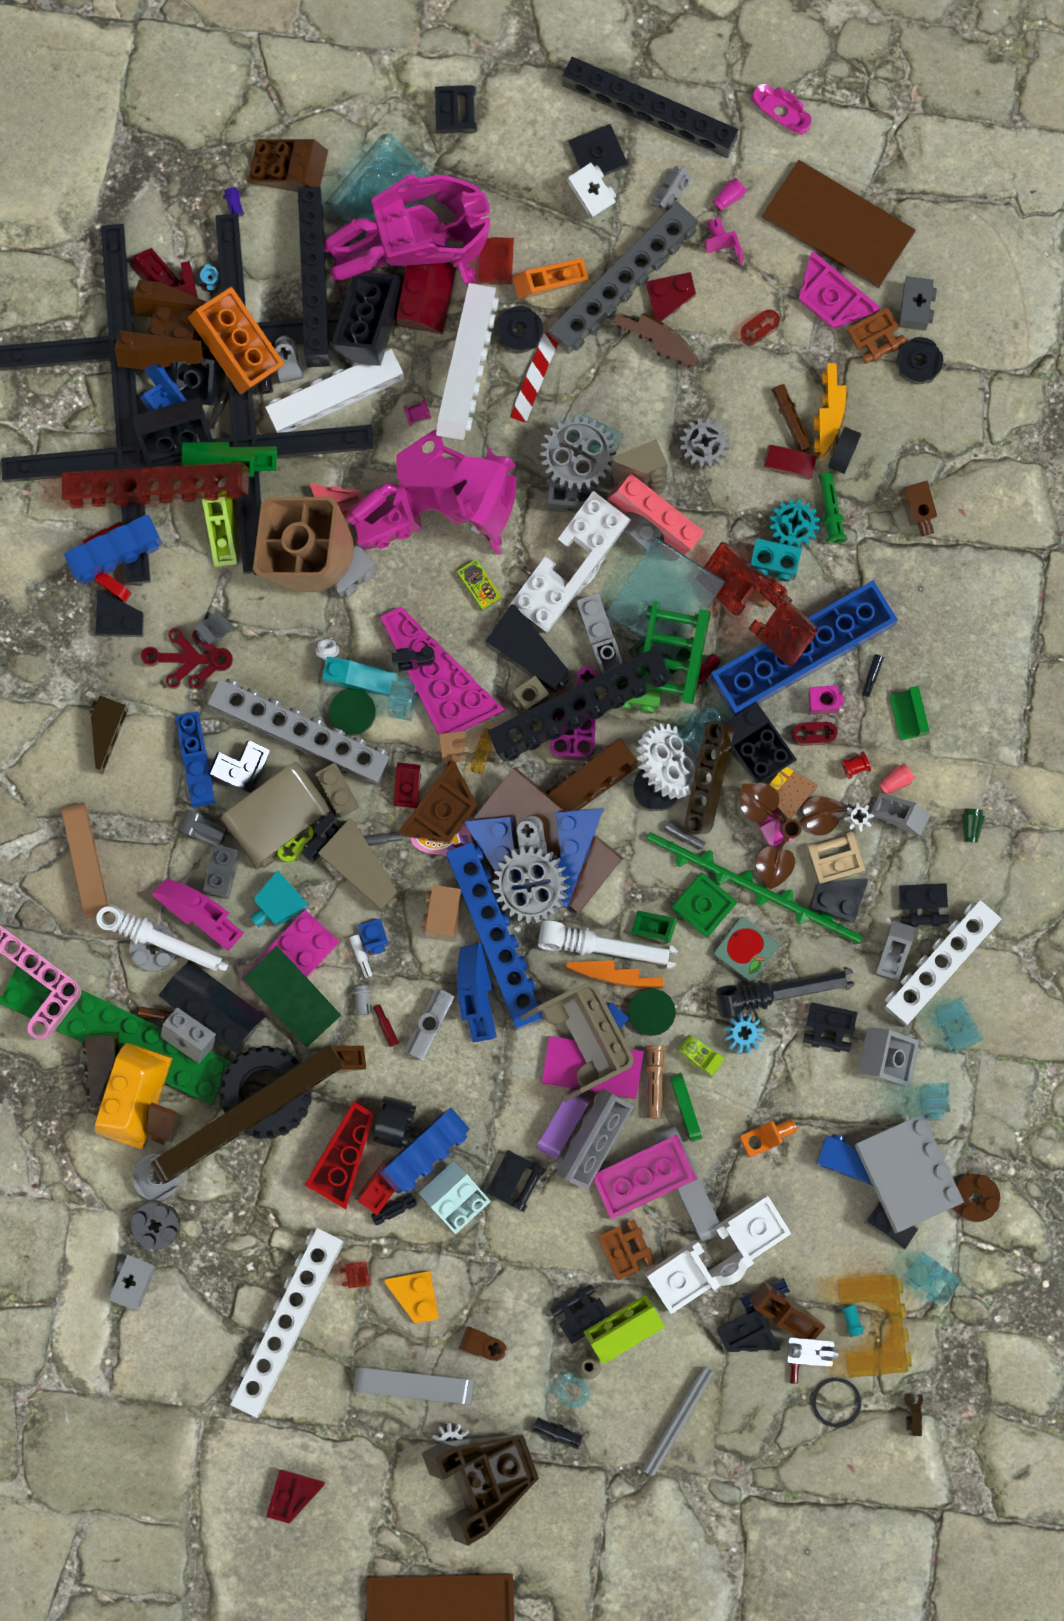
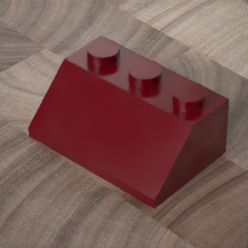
M447 263L407 265L396 317L397 325L443 334L456 268Z

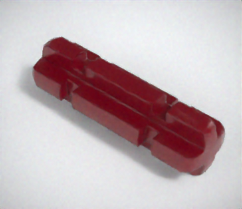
M710 654L706 659V663L703 662L701 665L696 690L699 687L698 685H702L710 676L713 668L716 669L720 664L721 660L717 655Z

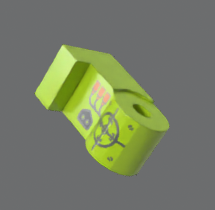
M688 1035L677 1049L679 1053L710 1077L714 1076L725 1061V1057L716 1053L691 1035Z

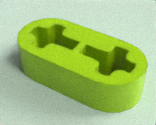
M311 826L307 828V834L309 835L307 839L302 837L297 842L298 834L277 850L281 861L292 863L298 859L304 851V845L314 838V831ZM294 843L295 847L292 849L294 855L292 857L289 855L283 857V848L289 849Z

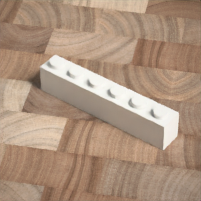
M392 349L385 351L381 366L358 364L355 362L352 365L353 367L347 370L340 369L335 371L332 377L325 380H315L306 389H296L290 393V396L284 399L277 398L269 402V406L265 408L276 433L295 431L403 381V371Z

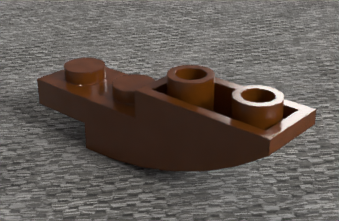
M622 313L616 314L613 323L618 325L617 328L626 333H630L631 330L639 333V338L648 342H652V339L656 340L653 350L657 351L658 356L665 359H670V357L678 359V364L687 368L698 365L700 360L689 344L662 321L646 313L641 314L639 320Z

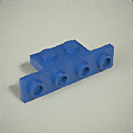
M161 364L148 365L149 369H144L155 384L154 388L140 397L150 411L187 401L179 391L177 384L169 378L164 367H161Z

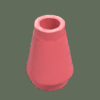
M904 763L901 766L897 765L879 785L888 795L912 784L911 781L915 777Z

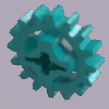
M789 499L788 505L781 502L779 505L780 510L774 508L773 514L775 516H770L769 522L774 523L769 527V531H775L772 537L773 540L779 538L780 544L787 543L790 546L796 545V547L800 548L803 543L808 547L810 544L808 539L815 540L816 535L813 532H819L820 529L819 526L815 525L820 521L819 517H814L817 510L812 509L810 511L809 502L804 506L801 505V499H798L797 504H794L792 499ZM793 510V512L789 515H783L784 513ZM801 512L804 513L809 520H805ZM795 516H797V527L792 532V522ZM780 528L786 531L788 537L782 533ZM801 533L806 534L803 537L796 538Z

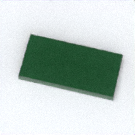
M277 945L242 977L247 985L306 1048L341 1016L336 1008Z

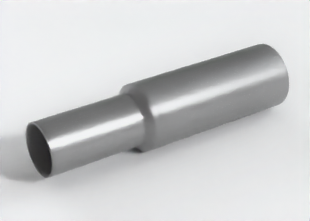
M671 821L668 822L664 829L701 850L706 843Z
M398 833L363 836L369 846L403 841V836Z

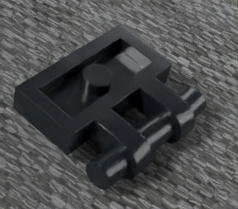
M430 646L423 647L420 652L410 651V648H400L396 650V653H391L395 672L417 670L418 667L430 666L435 662L434 649Z
M947 883L899 885L900 910H909L910 916H901L902 924L915 928L919 925L932 924V927H938L940 924H949V914H939V908H948ZM931 909V915L918 916L917 910Z
M811 1002L806 1027L815 1028L814 1035L804 1033L803 1043L812 1044L811 1047L819 1048V1046L831 1048L834 1052L839 1053L840 1050L850 1052L851 1043L842 1040L843 1035L853 1036L858 1012ZM822 1030L835 1032V1039L821 1037Z
M591 1283L584 1288L576 1289V1293L564 1300L562 1298L557 1301V1305L550 1309L554 1317L561 1313H564L567 1319L560 1322L559 1325L571 1345L585 1336L584 1331L610 1316L600 1298L592 1303L589 1300L588 1296L596 1292ZM582 1301L585 1307L572 1314L569 1308Z

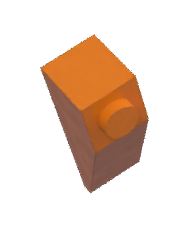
M583 258L525 270L512 279L518 298L521 300L588 281L589 276Z

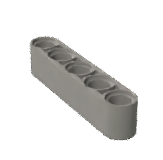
M675 1125L653 1134V1138L656 1144L675 1135H678L697 1180L678 1188L677 1191L702 1243L719 1235L714 1228L719 1224V1220Z
M356 1367L353 1392L471 1405L474 1380Z

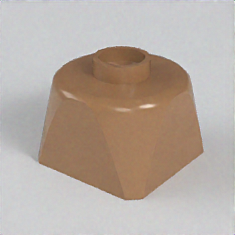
M268 497L261 504L253 570L258 576L300 592H320L332 587L343 578L352 562L354 542L345 518L332 497Z

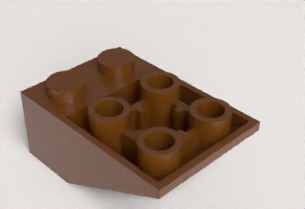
M257 139L248 183L298 192V188L320 187L328 149L315 139Z

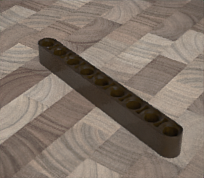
M332 1045L325 1047L150 1163L151 1167L162 1184L170 1182L344 1067V1063Z

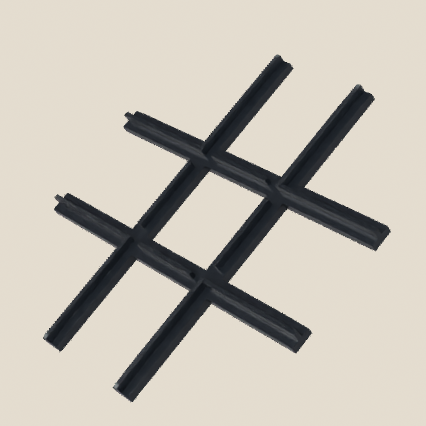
M238 213L215 215L221 293L232 286L246 307ZM124 224L101 226L109 336L0 346V371L111 361L117 447L1 458L3 482L119 472L123 526L146 515L143 470L183 467L184 465H182V459L148 468L136 435L132 417L139 414L136 372L133 368L119 367L117 365L114 348L120 330L132 332L125 226ZM340 315L328 316L329 341L333 339ZM303 318L257 322L272 346H274L276 339L282 335L290 336L295 344L304 343ZM199 335L197 341H201L202 352H211ZM228 377L233 437L215 438L213 442H229L230 447L276 446L277 458L374 449L372 424L256 435L253 387L240 395ZM254 471V477L236 476L243 573L257 575L253 570L262 499L259 471ZM142 553L134 562L125 563L128 585L137 584L138 586H143V583H151L149 554Z

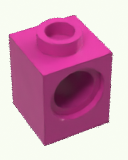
M838 685L809 688L810 715L838 713L840 706H843V692H838ZM828 695L832 698L833 702L830 705H824L821 703L820 697Z

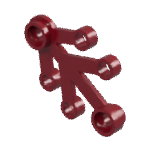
M173 628L169 631V639L171 642L177 643L185 653H159L154 647H146L141 652V659L149 667H154L158 663H185L174 674L167 676L166 683L171 689H177L181 684V680L199 664H208L198 675H193L189 680L193 689L200 690L204 686V681L216 670L226 671L231 667L233 663L231 652L225 648H216L214 644L196 640L195 635L198 631L194 630L192 633L193 641L196 644H201L209 653L199 654L183 637L182 631L178 628ZM174 632L180 633L178 639L172 638ZM150 654L156 656L155 660L151 662L147 660V657ZM219 657H225L226 660L224 663L219 664L217 662V659ZM171 678L178 679L175 685L169 684ZM200 679V685L194 686L193 680Z

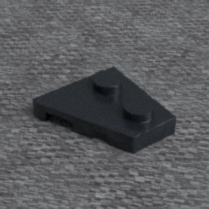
M868 879L818 884L815 886L809 908L850 923H855Z
M755 1309L716 1329L727 1352L781 1350L763 1314Z

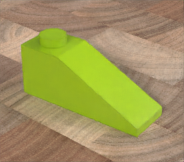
M231 491L207 493L202 498L214 567L238 564L235 512Z

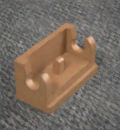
M465 731L439 734L444 766H448V763H451L452 760L460 762L466 759V755H455L462 753L465 750L464 747L467 746Z

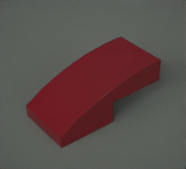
M768 445L763 468L781 474L790 473L809 480L813 476L817 456L790 448Z

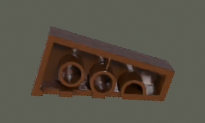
M621 738L604 748L595 758L592 757L585 762L580 770L577 772L573 771L567 775L561 785L558 787L557 785L552 786L546 793L567 811L581 810L633 772L637 766V759Z

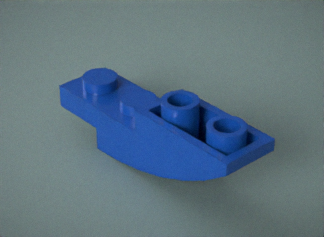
M199 712L176 715L192 808L215 804L212 776L208 775L210 764Z
M482 943L460 947L457 987L462 1021L468 1020L473 1043L497 1038L487 991L492 990Z

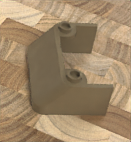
M583 983L521 1016L523 1021L542 1012L545 1020L552 1025H558L565 1021L587 1064L580 1067L576 1074L581 1088L564 1097L565 1102L628 1070L633 1065V1055L600 991L592 983Z

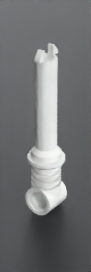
M111 904L102 907L97 914V923L102 929L110 930L114 933L119 931V935L124 933L126 938L129 935V939L135 945L137 943L144 944L149 942L214 971H217V969L226 971L228 967L226 963L221 961V957L154 929L147 917H139L137 920L135 915L130 917V913L125 915V911ZM107 911L113 912L116 917L115 922L111 924L105 922L103 914Z
M543 921L541 923L538 947L547 951H560L564 947L565 951L570 948V952L576 949L575 952L579 953L581 957H584L585 954L590 955L592 952L667 965L666 969H671L676 965V963L668 962L669 953H678L671 945L667 949L596 936L593 931H589L588 927L583 930L580 929L579 932H577V928L571 931V927H568L566 930L562 923L556 921Z

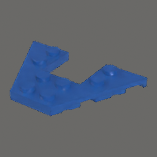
M604 808L556 813L561 854L558 867H566L561 873L562 875L569 876L568 879L564 880V884L570 885V888L563 890L568 895V898L560 899L565 904L561 908L568 907L571 902L574 888L578 883V877L591 848L590 845L595 837ZM513 816L465 821V825L495 871L502 869L498 863L501 861L506 862L504 856L506 854L512 855V850L516 849ZM537 865L536 872L540 876H543V868L540 865ZM515 869V878L521 880V872ZM544 879L533 883L527 882L522 885H513L512 889L515 890L527 886L535 887L539 884L550 883L551 880ZM542 888V889H541V895H542V897L545 898V899H548V898H549V893H548V891H547L546 889ZM520 892V901L526 903L527 898L525 894Z

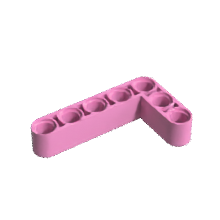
M0 926V953L52 991L29 1021L27 1027L28 1033L33 1038L39 1041L47 1040L80 998L81 987L73 979ZM11 943L18 944V950L14 954H8L7 947ZM29 957L37 958V964L33 968L26 967V961ZM48 971H55L56 978L52 982L45 981V974ZM67 985H74L75 992L71 996H65L63 993ZM59 1004L60 1012L55 1016H51L49 1014L50 1006ZM39 1023H44L46 1027L44 1033L36 1035L34 1032L35 1026Z

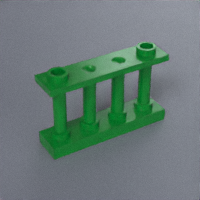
M653 600V605L648 606L646 619H650L643 653L652 649L653 642L688 648V651H692L690 660H686V662L664 658L669 669L684 671V674H687L685 684L667 683L663 687H655L652 690L679 694V697H682L683 703L694 704L711 616L709 610L700 609L699 614L693 616L660 610V602ZM657 619L693 625V628H696L695 636L688 639L655 633ZM644 672L640 679L646 678L647 672Z

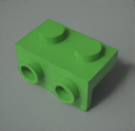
M628 683L620 685L619 689H624ZM651 689L644 696L627 701L619 709L630 710V708H634L648 714L658 712L662 691Z

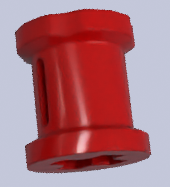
M864 751L860 752L859 756L849 760H841L848 779H852L853 775L863 771H871L870 763Z

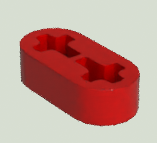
M102 572L95 576L94 581L120 601L125 603L132 595L126 587L110 575Z

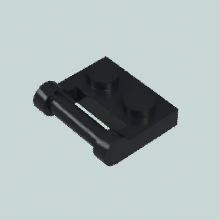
M435 86L436 133L465 132L471 134L477 132L474 110L475 86ZM458 95L465 96L466 122H459Z
M507 1150L486 1193L525 1213L528 1207L526 1203L540 1176L544 1175L546 1169ZM528 1168L532 1172L518 1200H515L511 1196L525 1169Z

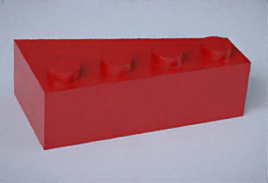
M354 1101L351 1103L304 1183L306 1187L344 1209H347L373 1121V1112Z

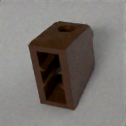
M928 480L901 489L899 494L910 526L918 524L921 537L935 533L931 520L937 517ZM918 508L924 511L923 516L918 513Z

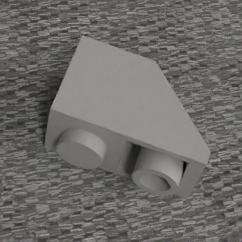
M358 544L354 546L353 558L348 571L337 582V594L340 599H343L345 596L347 598L352 596L357 591L359 584L363 581L365 583L370 581L376 574V564Z

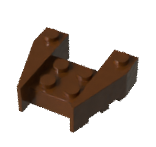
M138 280L133 294L136 315L152 317L146 334L120 330L114 347L117 365L133 369H149L148 365L161 364V367H168L170 363L185 361V364L203 363L201 341H197L199 334L187 317L207 302L161 282Z

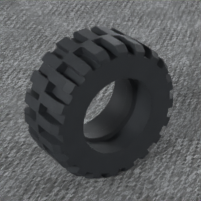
M252 1047L244 1053H239L233 1062L230 1061L226 1066L227 1070L225 1073H222L220 1079L219 1095L221 1101L219 1102L221 1108L226 1113L244 1101L243 1089L245 1083L254 1073L270 1070L282 1076L301 1063L291 1053L278 1047ZM312 1088L244 1132V1134L258 1139H275L278 1136L289 1134V1131L293 1128L296 1129L300 1125L301 1120L307 1116V1110L312 1101Z

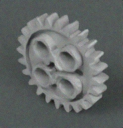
M576 415L574 422H571L566 417L565 425L557 421L558 429L550 427L552 436L544 435L548 443H541V448L546 451L541 452L540 457L546 459L541 462L542 467H549L545 471L546 475L554 474L552 476L553 483L560 480V488L568 484L569 491L574 486H577L578 491L581 492L582 485L591 490L590 483L593 482L596 486H599V478L607 480L604 472L612 473V468L608 464H612L613 457L610 456L616 455V449L611 448L615 445V441L608 440L611 437V433H603L605 425L597 428L596 419L590 424L588 423V416H585L583 422H580L578 415ZM571 434H576L580 437L574 443L569 442L567 438ZM560 444L566 445L569 449L560 447ZM594 444L600 446V450L597 453L589 452L588 448ZM579 450H582L583 456H574V452L578 453ZM561 454H565L569 457L568 460L564 463H560L556 460V458ZM587 458H589V459H591V460H596L597 463L594 464V463L590 462V460H588ZM580 465H587L589 470L586 473H579L577 468Z
M535 845L530 846L529 851L526 846L520 848V851L517 848L512 850V855L506 854L504 856L506 862L501 861L498 863L502 869L494 872L499 876V879L493 880L494 884L499 885V888L495 889L494 893L501 894L497 902H505L502 910L510 908V917L517 913L518 921L523 920L526 916L527 923H531L533 919L539 923L542 921V916L547 920L551 918V914L555 915L558 913L557 907L561 908L565 905L560 899L568 898V895L563 890L570 888V885L564 884V880L568 879L569 876L562 875L561 872L566 867H558L561 859L552 860L553 852L545 855L544 847L540 848L537 852ZM537 865H540L543 868V876H540L536 872ZM515 869L521 872V880L515 878ZM544 879L551 880L550 883L539 884L535 887L527 886L520 889H512L513 885H522L527 882L533 883ZM542 888H544V889H546V890L548 891V893H549V898H548V899H545V898L542 897V895H541V889H542ZM520 892L525 894L527 898L526 903L520 901Z

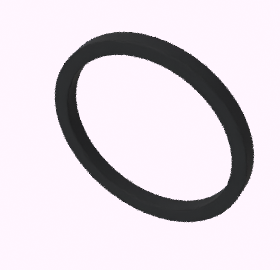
M831 1378L825 1380L816 1388L812 1398V1406L815 1415L822 1423L831 1427H844L857 1418L861 1409V1397L857 1388L848 1380ZM834 1381L849 1385L854 1390L858 1401L857 1410L853 1417L840 1424L830 1423L823 1419L816 1407V1398L819 1390L827 1383Z

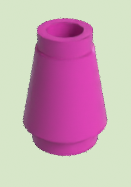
M736 177L732 180L729 179L713 200V203L722 211L743 198V194L747 190Z

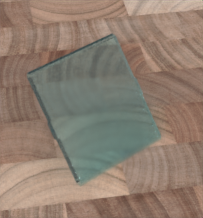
M656 537L635 570L633 569L629 574L626 584L610 606L606 616L646 642L650 619H646L648 606L653 605V600L660 602V610L694 616L699 614L700 609L707 610L725 581ZM657 619L655 633L689 638L695 628L690 624ZM653 642L652 645L672 660L676 658L682 648Z

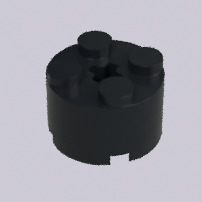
M384 1095L382 1110H379L373 1142L401 1149L406 1147L409 1142L411 1129L407 1128V1126L412 1124L417 1106L412 1105L410 1101Z

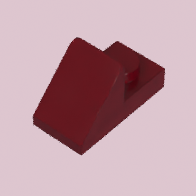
M190 261L182 262V271H178L181 285L173 288L198 298Z
M397 762L393 806L417 808L421 783V765Z

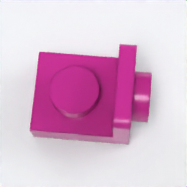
M775 809L774 811H772L775 815H777V816H779V817L781 818V816H780V814L778 813L777 809ZM768 815L763 823L757 824L768 844L778 848L784 836L779 831L780 823Z

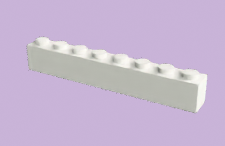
M468 284L439 412L437 436L464 440L466 431H471L473 418L469 416L470 413H475L477 400H473L474 396L478 397L481 384L477 382V379H482L484 365H481V362H486L488 348L484 347L485 345H490L492 332L488 331V329H493L495 315L492 314V311L497 312L499 298L495 297L496 288Z

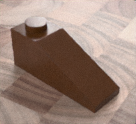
M151 1102L146 1132L152 1136L151 1141L164 1145L165 1141L172 1143L182 1116L174 1110Z

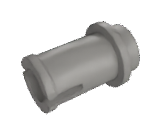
M355 986V991L352 994H355L356 1015H370L369 993H371V990H369V986Z

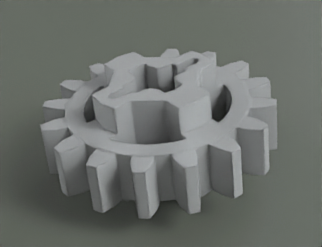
M698 418L697 425L690 422V430L683 429V434L686 437H680V443L684 444L680 446V452H686L684 460L691 458V466L697 462L699 463V469H702L704 464H707L708 468L711 469L713 462L720 465V457L726 459L727 453L724 450H729L730 445L725 442H728L730 437L729 435H723L726 432V428L722 427L719 429L718 421L710 424V418H707L706 423H702V420ZM697 432V437L689 441L691 436ZM705 440L706 443H709L708 447H704L701 441ZM718 446H720L717 453L712 455L713 449L718 448Z

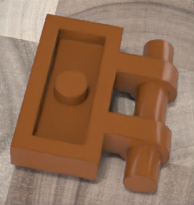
M888 307L847 329V333L858 351L867 347L869 352L862 356L865 364L871 361L876 362L881 359L882 355L890 351L894 352L900 349L899 346L906 343L904 335L894 337L893 332L898 330L899 326ZM884 337L887 343L877 348L874 342Z
M635 1219L626 1223L630 1231L629 1233L623 1235L620 1226L597 1236L618 1281L640 1271L636 1263L640 1259H643L646 1267L655 1264L651 1256L653 1252L650 1247H647L642 1236L644 1233L641 1227L638 1228ZM632 1239L639 1251L635 1254H632L627 1244V1241Z

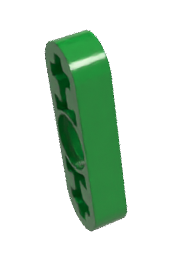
M682 1073L672 1075L670 1080L690 1142L701 1140L702 1134Z

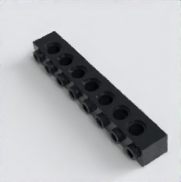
M573 56L562 75L563 87L725 158H729L737 141L739 129Z
M321 187L298 188L304 354L307 368L330 366L326 261L323 242L325 241L323 198Z
M655 647L488 730V734L497 755L503 762L513 761L520 754L528 750H535L548 740L558 739L562 733L570 729L580 728L584 722L590 719H598L605 712L620 708L627 701L633 698H640L647 691L655 687L665 686L673 677L663 655ZM644 672H649L646 678L640 679ZM628 682L624 689H619L622 683ZM607 693L605 698L598 700L600 694ZM585 703V707L583 709L577 710V707L580 704ZM559 714H564L561 720L555 721ZM543 724L539 731H534L537 725ZM522 734V737L519 741L513 742L514 738L517 735Z

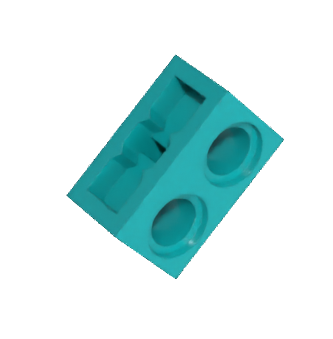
M756 538L749 571H754L753 574L761 577H767V574L777 576V580L790 582V579L795 580L802 548ZM767 555L770 561L762 564L758 561L757 557ZM782 560H790L793 566L785 569L781 566L780 562Z

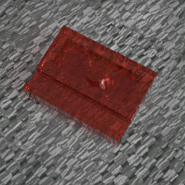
M487 238L480 253L479 284L512 285L514 238Z

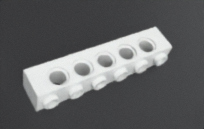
M981 900L976 905L972 902L964 910L965 918L961 922L956 919L948 928L950 932L945 940L940 937L931 947L935 950L930 957L924 955L916 964L919 969L915 974L912 975L909 972L900 982L903 987L898 993L893 990L885 999L888 1004L884 1009L904 1027L911 1022L1001 921L1002 918ZM967 922H975L978 925V932H969L966 927ZM959 939L963 944V948L961 950H954L951 947V940ZM936 957H944L947 961V966L945 968L938 967L935 964ZM921 974H928L931 977V984L928 986L922 985L919 981V976ZM904 992H913L916 997L915 1002L907 1003L903 998Z

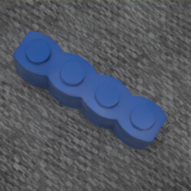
M145 515L105 535L96 537L86 544L64 553V556L77 583L82 582L85 584L93 581L99 573L107 574L114 571L120 563H132L142 553L150 554L157 551L163 543L150 516Z
M449 1108L384 1166L379 1173L397 1194L403 1191L408 1193L417 1185L415 1180L420 1175L424 1178L434 1169L432 1164L437 1159L441 1162L451 1153L449 1149L453 1144L459 1146L467 1139L466 1133L470 1128L452 1108Z

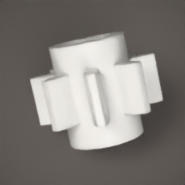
M856 803L854 810L847 808L846 811L850 814V817L844 818V822H850V831L856 828L859 833H862L864 826L869 829L872 825L868 820L872 819L874 815L868 814V805L862 808L859 803ZM857 813L860 814V817H864L861 823H858L857 819H853Z

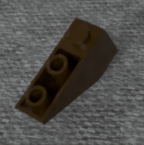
M119 1032L90 1034L83 1041V1053L87 1055V1064H85L84 1072L85 1077L89 1079V1088H87L86 1094L87 1101L91 1102V1108L101 1105L115 1059L120 1052Z

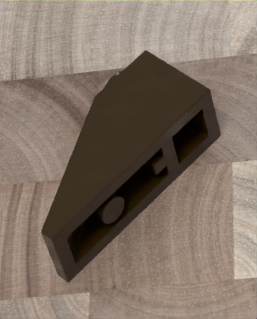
M100 695L97 701H93L90 714H92L91 724L95 769L98 773L103 774L129 709L125 704Z

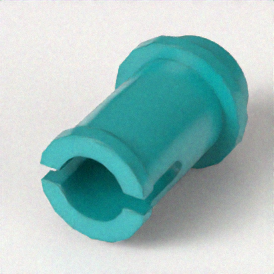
M857 1305L843 1308L842 1312L848 1329L846 1333H849L850 1338L864 1334L863 1329L865 1327L861 1325Z

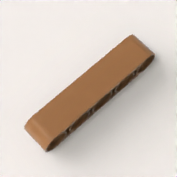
M83 802L62 807L61 810L85 918L88 919L97 917L100 909L108 905L87 806Z

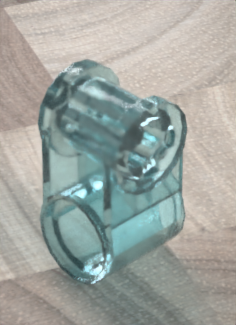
M707 708L704 712H693L679 734V737L695 753L700 752L704 729L708 722L721 721L720 714L715 708Z

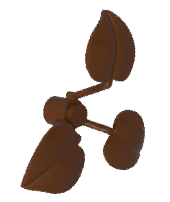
M745 783L741 786L739 800L744 815L756 823H763L769 815L780 823L779 831L784 836L778 848L773 846L764 847L756 856V870L769 889H773L781 885L791 875L795 866V857L790 850H782V847L790 838H796L800 835L803 823L807 821L808 830L816 835L830 833L838 825L846 811V808L841 803L832 798L815 796L809 798L803 804L802 811L805 817L799 822L790 818L783 820L772 812L779 805V795L771 785L765 783Z

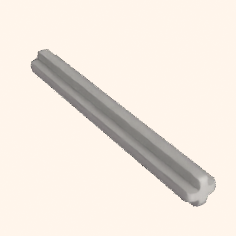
M701 1368L643 1467V1471L648 1475L654 1476L712 1378L713 1372L708 1368Z

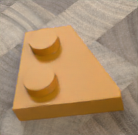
M431 1271L384 1279L385 1284L415 1324L439 1319Z

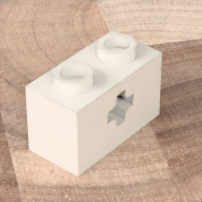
M592 163L580 169L566 180L590 219L616 203L614 190L610 185L606 187L602 180L604 177L602 171L597 165L594 167ZM589 184L592 187H598V190L596 191L597 195H595L594 193L589 194Z

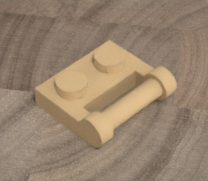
M852 831L845 833V836L819 844H807L808 853L819 884L829 883L865 872ZM848 845L850 851L819 859L818 853Z

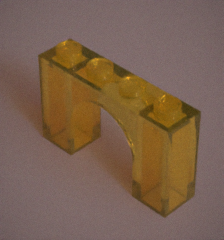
M897 1274L838 1280L840 1305L866 1302L876 1304L887 1313L891 1323L889 1338L883 1346L873 1351L846 1353L848 1378L908 1372V1367H912L911 1354L906 1352L905 1343L909 1342L908 1329L903 1328L902 1318H906L905 1304H900L899 1295L903 1294L902 1279H898Z

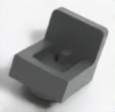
M216 611L207 620H201L194 628L198 631L197 636L204 643L214 644L218 643L233 626L220 611Z

